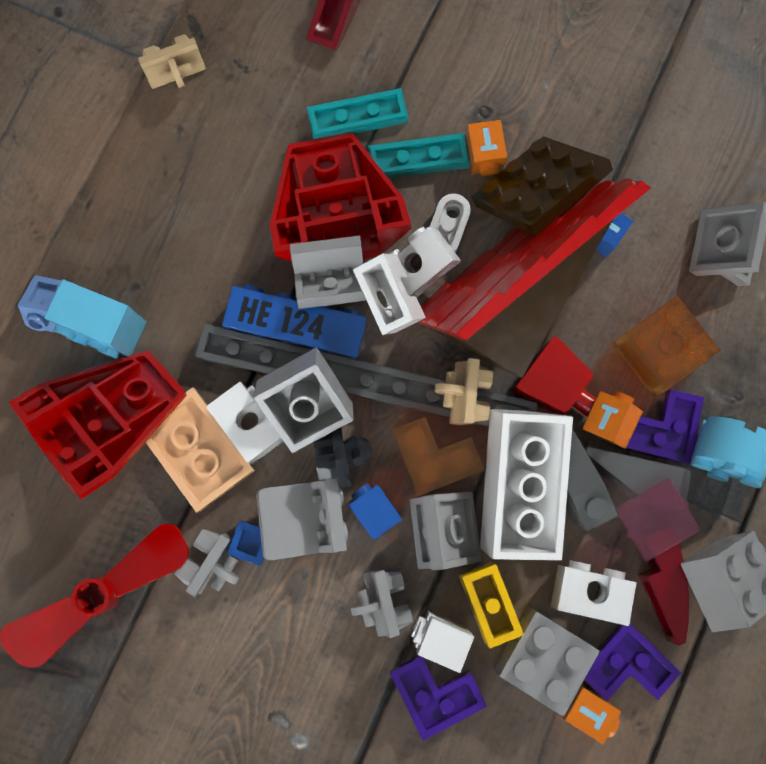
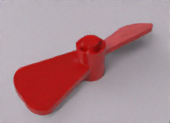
M174 524L159 525L105 576L83 580L76 585L71 596L5 625L0 632L1 646L18 664L24 667L33 668L45 664L93 616L115 608L121 596L181 569L189 556V547L181 530Z

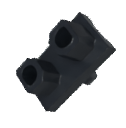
M341 427L314 441L315 462L319 481L339 478L340 488L351 487L348 464L359 466L370 458L372 449L369 441L360 436H352L343 441Z

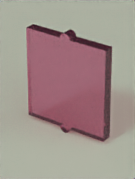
M670 478L615 508L627 529L626 536L632 538L644 561H649L701 531L687 508L689 502L683 501Z

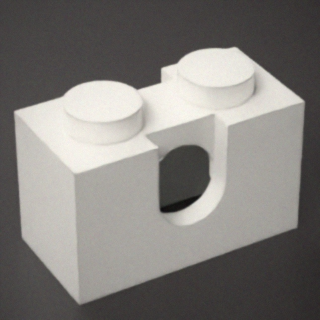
M422 227L412 233L408 238L410 245L402 252L396 249L389 253L398 255L407 275L406 278L402 279V283L409 296L419 297L461 262L438 229L431 227L426 229ZM416 254H419L422 259V266L418 272H415L410 265L412 257Z
M383 253L353 269L382 335L396 333L426 318L417 297L409 296L402 283V279L406 278L407 275L398 255ZM378 291H381L385 296L387 308L383 307L377 296Z
M238 382L207 405L206 408L246 462L253 465L281 444L283 440L253 399L255 391L253 385L247 389L241 382ZM249 412L255 413L258 417V424L250 430H243L241 425L243 417Z
M572 560L569 561L568 567L558 565L551 607L559 611L629 626L637 582L625 580L626 572L604 568L603 574L590 572V564ZM592 581H597L600 585L599 594L595 599L590 600L587 596L588 584Z
M429 610L425 618L418 617L411 637H414L413 642H415L414 644L419 656L458 673L462 670L474 639L473 634L467 627Z

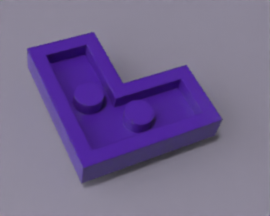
M673 389L667 390L660 421L641 416L625 450L684 465L691 464L704 397Z
M619 624L598 648L600 652L584 680L604 700L608 701L631 675L646 691L659 700L679 677L681 672L631 624L629 626Z
M418 655L390 670V675L423 741L487 707L469 670L438 687L422 656Z

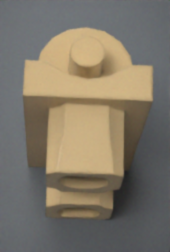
M183 34L173 39L171 42L172 46L160 50L159 47L153 45L143 49V56L138 59L152 89L176 81L179 88L184 87L185 84L182 78L206 69L194 37L189 39L187 35Z
M469 358L465 362H456L454 372L446 373V383L435 385L434 392L444 395L443 407L451 408L449 424L465 425L489 419V402L478 401L476 398L477 388L483 390L490 389L493 382V370L480 366V360Z

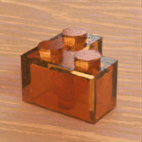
M426 417L392 429V436L416 497L485 470L472 437L438 450Z

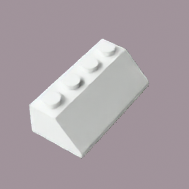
M490 409L480 548L492 559L562 560L573 424L572 416Z

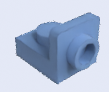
M34 275L18 303V308L27 327L36 331L55 332L53 330L56 325L44 317L62 280Z

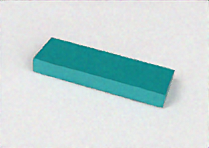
M402 88L307 107L313 139L348 132L355 134L408 123V113Z
M465 133L368 146V153L388 178L469 168L470 164Z

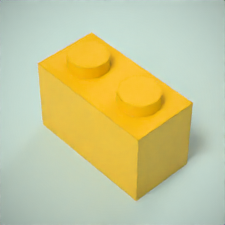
M489 562L458 574L484 643L489 648L524 635L495 563Z

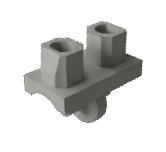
M202 529L193 546L208 556L202 565L188 558L185 565L174 574L188 586L186 589L187 593L194 597L197 594H202L214 573L217 576L212 582L211 587L217 591L221 590L225 581L232 584L237 583L240 577L232 570L237 564L238 559L229 555L224 565L220 564L229 550L233 539L232 536L228 534L219 535L210 530Z
M384 570L363 573L366 589L357 591L360 605L350 608L352 616L363 615L365 627L375 625L378 637L387 636L392 638L399 636L400 629L413 623L408 604L393 607L390 596L392 593L404 590L402 573L385 572Z

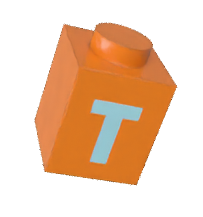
M501 120L468 124L465 138L471 175L492 176L502 171L507 160V152Z
M600 391L583 430L597 438L626 449L643 411L633 404L635 399L619 391H614L613 395Z
M581 685L564 717H561L604 745L607 738L613 737L618 730L621 711L610 702Z

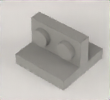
M766 202L701 210L689 272L695 276L721 275L736 286H750L752 273L759 271L766 236Z
M360 236L290 244L298 309L366 301L353 269L363 264Z
M473 492L436 494L409 499L418 569L444 570L482 562Z

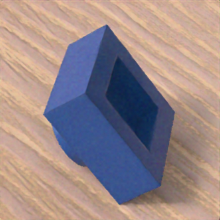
M239 520L227 554L261 566L265 558L262 551L260 526Z

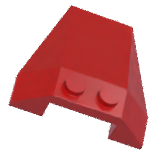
M352 132L288 144L270 222L276 257L292 262L290 244L360 236L363 260L376 258L385 253L412 229L403 196Z
M147 350L40 383L8 403L73 494L81 500L112 480L183 401L187 394Z

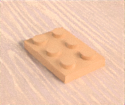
M192 387L186 392L187 396L146 443L195 512L199 513L252 474L255 469L246 462L206 408L207 404Z

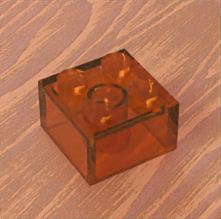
M678 295L612 342L652 396L669 390L721 351Z

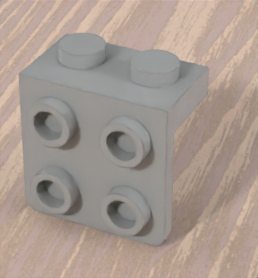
M338 478L258 490L256 499L263 557L266 560L347 550L348 529L342 516L341 506L343 505L344 497L342 489L338 485Z

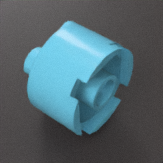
M708 417L707 421L703 420L690 465L708 471L707 476L718 481L728 482L729 477L740 479L739 482L744 485L761 488L766 477V430L757 426L755 433L744 428L746 422L726 417Z

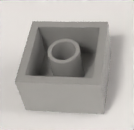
M317 347L258 379L256 382L253 399L292 453L353 421V402Z
M754 531L717 539L680 563L712 632L749 628L766 615V551Z
M528 607L520 621L524 635L507 643L493 669L501 678L564 717L600 651Z

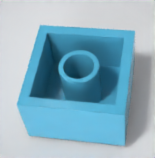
M62 279L44 317L56 325L53 331L66 336L67 339L80 345H89L115 359L118 358L119 354L127 357L132 355L147 323L145 319L128 305Z

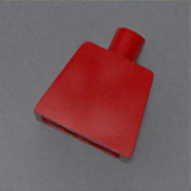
M555 335L547 342L523 377L520 378L511 390L514 395L524 400L536 402L538 407L557 415H565L573 406L588 417L597 399L585 390L594 376L593 373Z

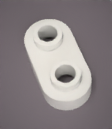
M459 194L444 196L437 205L430 225L431 228L438 229L455 253L470 215L469 202ZM454 210L458 213V217L450 218L447 212Z

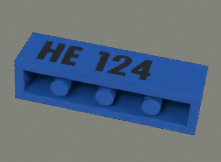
M244 284L243 288L232 287L222 326L228 330L308 349L317 347L321 352L358 360L367 327V318L362 317V313L358 310L342 308V311L328 309L329 305L298 309L296 297L291 294L277 292L276 296L263 293V289L260 287Z

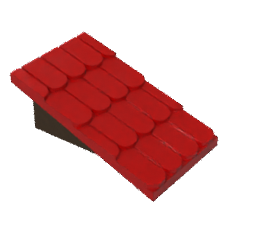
M628 178L617 183L607 180L595 185L538 235L534 236L515 227L492 250L482 253L451 284L445 282L422 304L421 308L426 318L417 323L431 328L490 365L522 378L614 218L651 189V187L643 181H633Z

